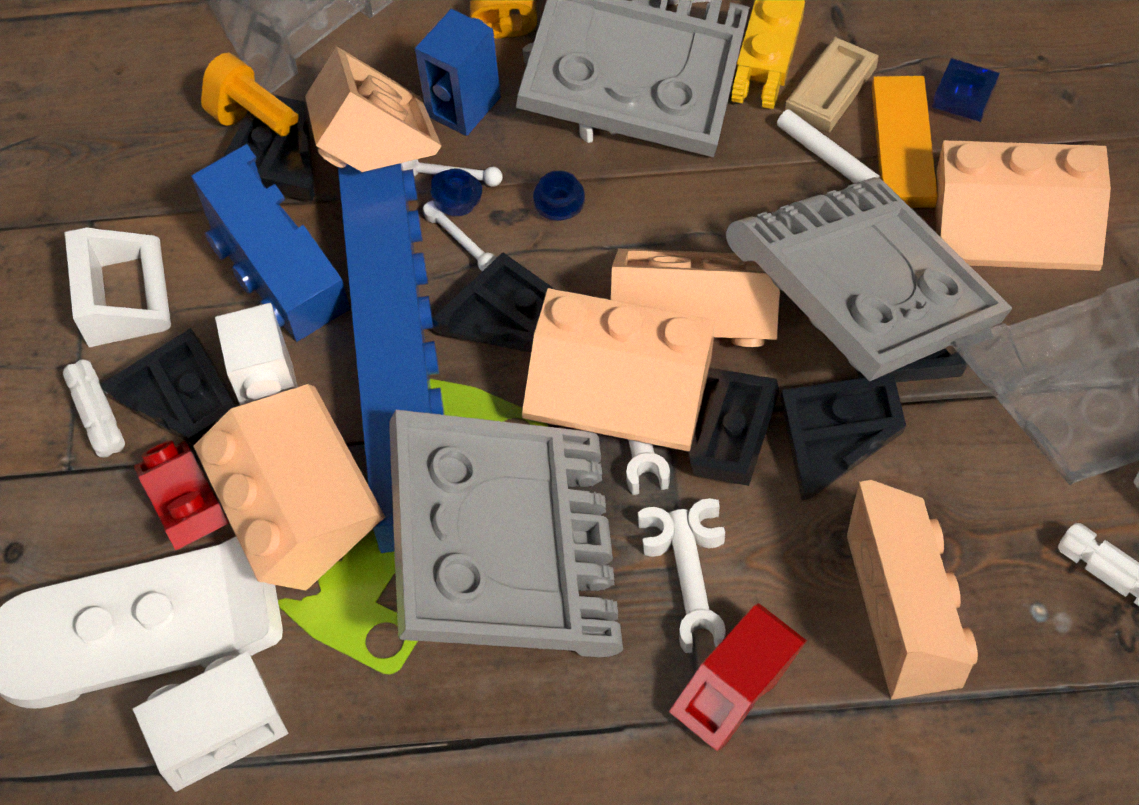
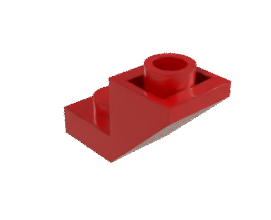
M172 440L157 444L141 455L142 462L134 465L138 478L152 502L175 551L229 524L186 441L174 445Z
M760 603L755 604L701 664L669 710V713L718 752L726 746L757 700L776 686L807 640Z

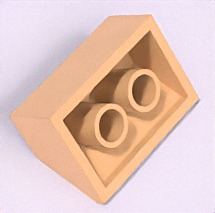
M336 46L305 95L315 143L319 147L318 153L337 167L345 168L349 164L361 172L436 155L441 148V143L422 98Z
M943 140L935 175L938 196L935 205L936 233L969 266L1101 270L1111 191L1106 146Z
M618 249L612 265L611 300L716 320L714 337L732 338L731 343L737 346L759 347L764 345L765 339L777 340L780 289L755 261H742L735 253Z
M548 288L534 333L522 418L690 452L712 357L716 320Z
M306 384L231 408L194 445L195 451L258 582L306 591L385 518L315 386Z
M873 480L861 481L858 484L847 539L890 698L893 700L963 688L972 666L977 663V646L971 629L969 627L962 628L956 609L960 607L958 582L953 572L945 573L940 556L944 551L941 526L936 518L929 519L923 498Z

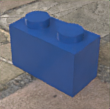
M450 9L415 47L424 104L429 117L468 136L501 98L493 28L487 26L483 21L477 18H470Z

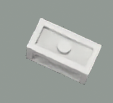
M82 228L65 232L73 319L88 347L159 333L171 327L161 245L158 237L93 228ZM141 259L147 310L106 306L102 267Z

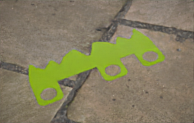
M430 379L431 389L441 388L445 415L501 422L511 418H520L527 421L530 425L548 427V423L522 418L523 408L481 389ZM373 529L343 556L342 561H337L318 579L321 589L319 594L307 596L302 601L289 598L278 600L279 607L312 638L383 674L398 672L418 642L404 640L401 650L390 658H377L366 647L367 634L374 626L380 623H392L398 626L397 613L376 603L395 573V551L381 553Z

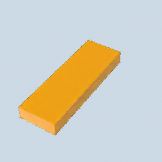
M874 76L872 98L880 179L910 208H935L938 196L924 76Z

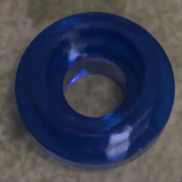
M456 168L437 173L433 177L430 186L435 206L441 212L452 216L469 214L474 209V206L480 202L483 191L482 185L477 178L465 170Z
M552 171L545 174L535 187L533 193L534 206L538 213L547 219L556 221L567 220L576 216L584 207L585 191L582 184L573 174L566 171Z

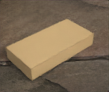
M834 37L786 101L785 111L790 109L810 125L830 133L877 68L879 56Z

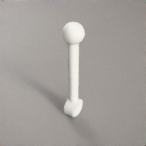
M418 159L402 163L403 170L413 169L414 176L418 173L482 180L491 187L499 185L503 177L501 171L496 167H489L484 171L420 163Z
M429 201L424 205L423 212L426 221L431 223L438 222L478 260V267L481 271L486 269L497 258L494 254L485 253L447 218L444 215L442 203L439 201Z

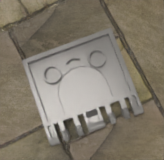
M547 0L518 92L516 108L714 157L749 6L730 2L725 24L723 25L717 23L722 0H711L707 4L704 20L688 16L693 0H679L676 13L666 10L668 0H632V2L627 0Z
M876 177L848 185L847 188L836 192V190L827 192L826 195H816L790 205L782 206L779 210L772 212L773 215L763 212L757 214V217L751 216L734 221L728 226L726 231V239L732 251L742 261H755L772 278L773 283L780 290L784 291L809 317L810 322L822 331L847 357L849 363L869 381L1002 323L1012 310V307L883 180Z
M395 410L389 421L398 640L570 650L586 657H609L622 652L621 625L614 621L618 620L617 601L607 598L579 596L578 591H599L614 585L613 567L605 566L613 560L609 520L601 516L603 513H606L605 495L596 492L590 493L589 491L568 489V486H580V488L594 486L602 481L601 463L598 464L601 461L599 436L589 431Z

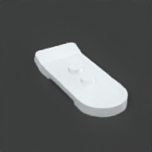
M234 537L220 545L24 592L0 607V696L20 707L45 708L74 701L80 694L199 665L207 667L212 662L225 656H238L246 651L249 652L250 656L276 645L282 639L283 627L275 585L257 581L237 537Z

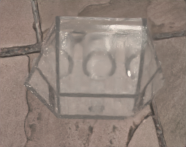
M394 0L206 1L227 39L231 41L239 59L249 65L254 71L255 82L268 92L273 93L299 73L295 59L359 11L370 19Z
M1139 278L1108 288L1099 296L1010 326L1003 323L953 340L950 343L1069 485L1139 461Z

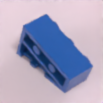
M245 144L191 175L211 230L205 232V236L221 260L229 256L235 265L232 266V270L242 288L248 294L256 291L263 299L259 302L260 305L271 303L279 327L284 326L293 339L298 342L350 310L342 278L304 225L298 228L279 205L285 201V197L278 187L274 184L266 189L262 184L255 163L256 156L249 146Z

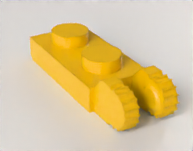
M755 0L736 65V76L731 97L732 102L743 104L745 97L748 95L750 80L765 83L761 95L762 107L774 109L780 86L785 85L803 19L805 0Z

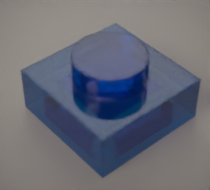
M951 58L935 92L932 107L981 122L996 89L1000 73Z

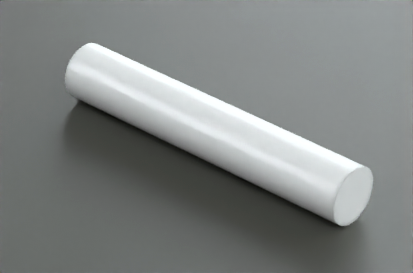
M790 109L784 111L777 121L779 128L854 184L874 177L881 178Z

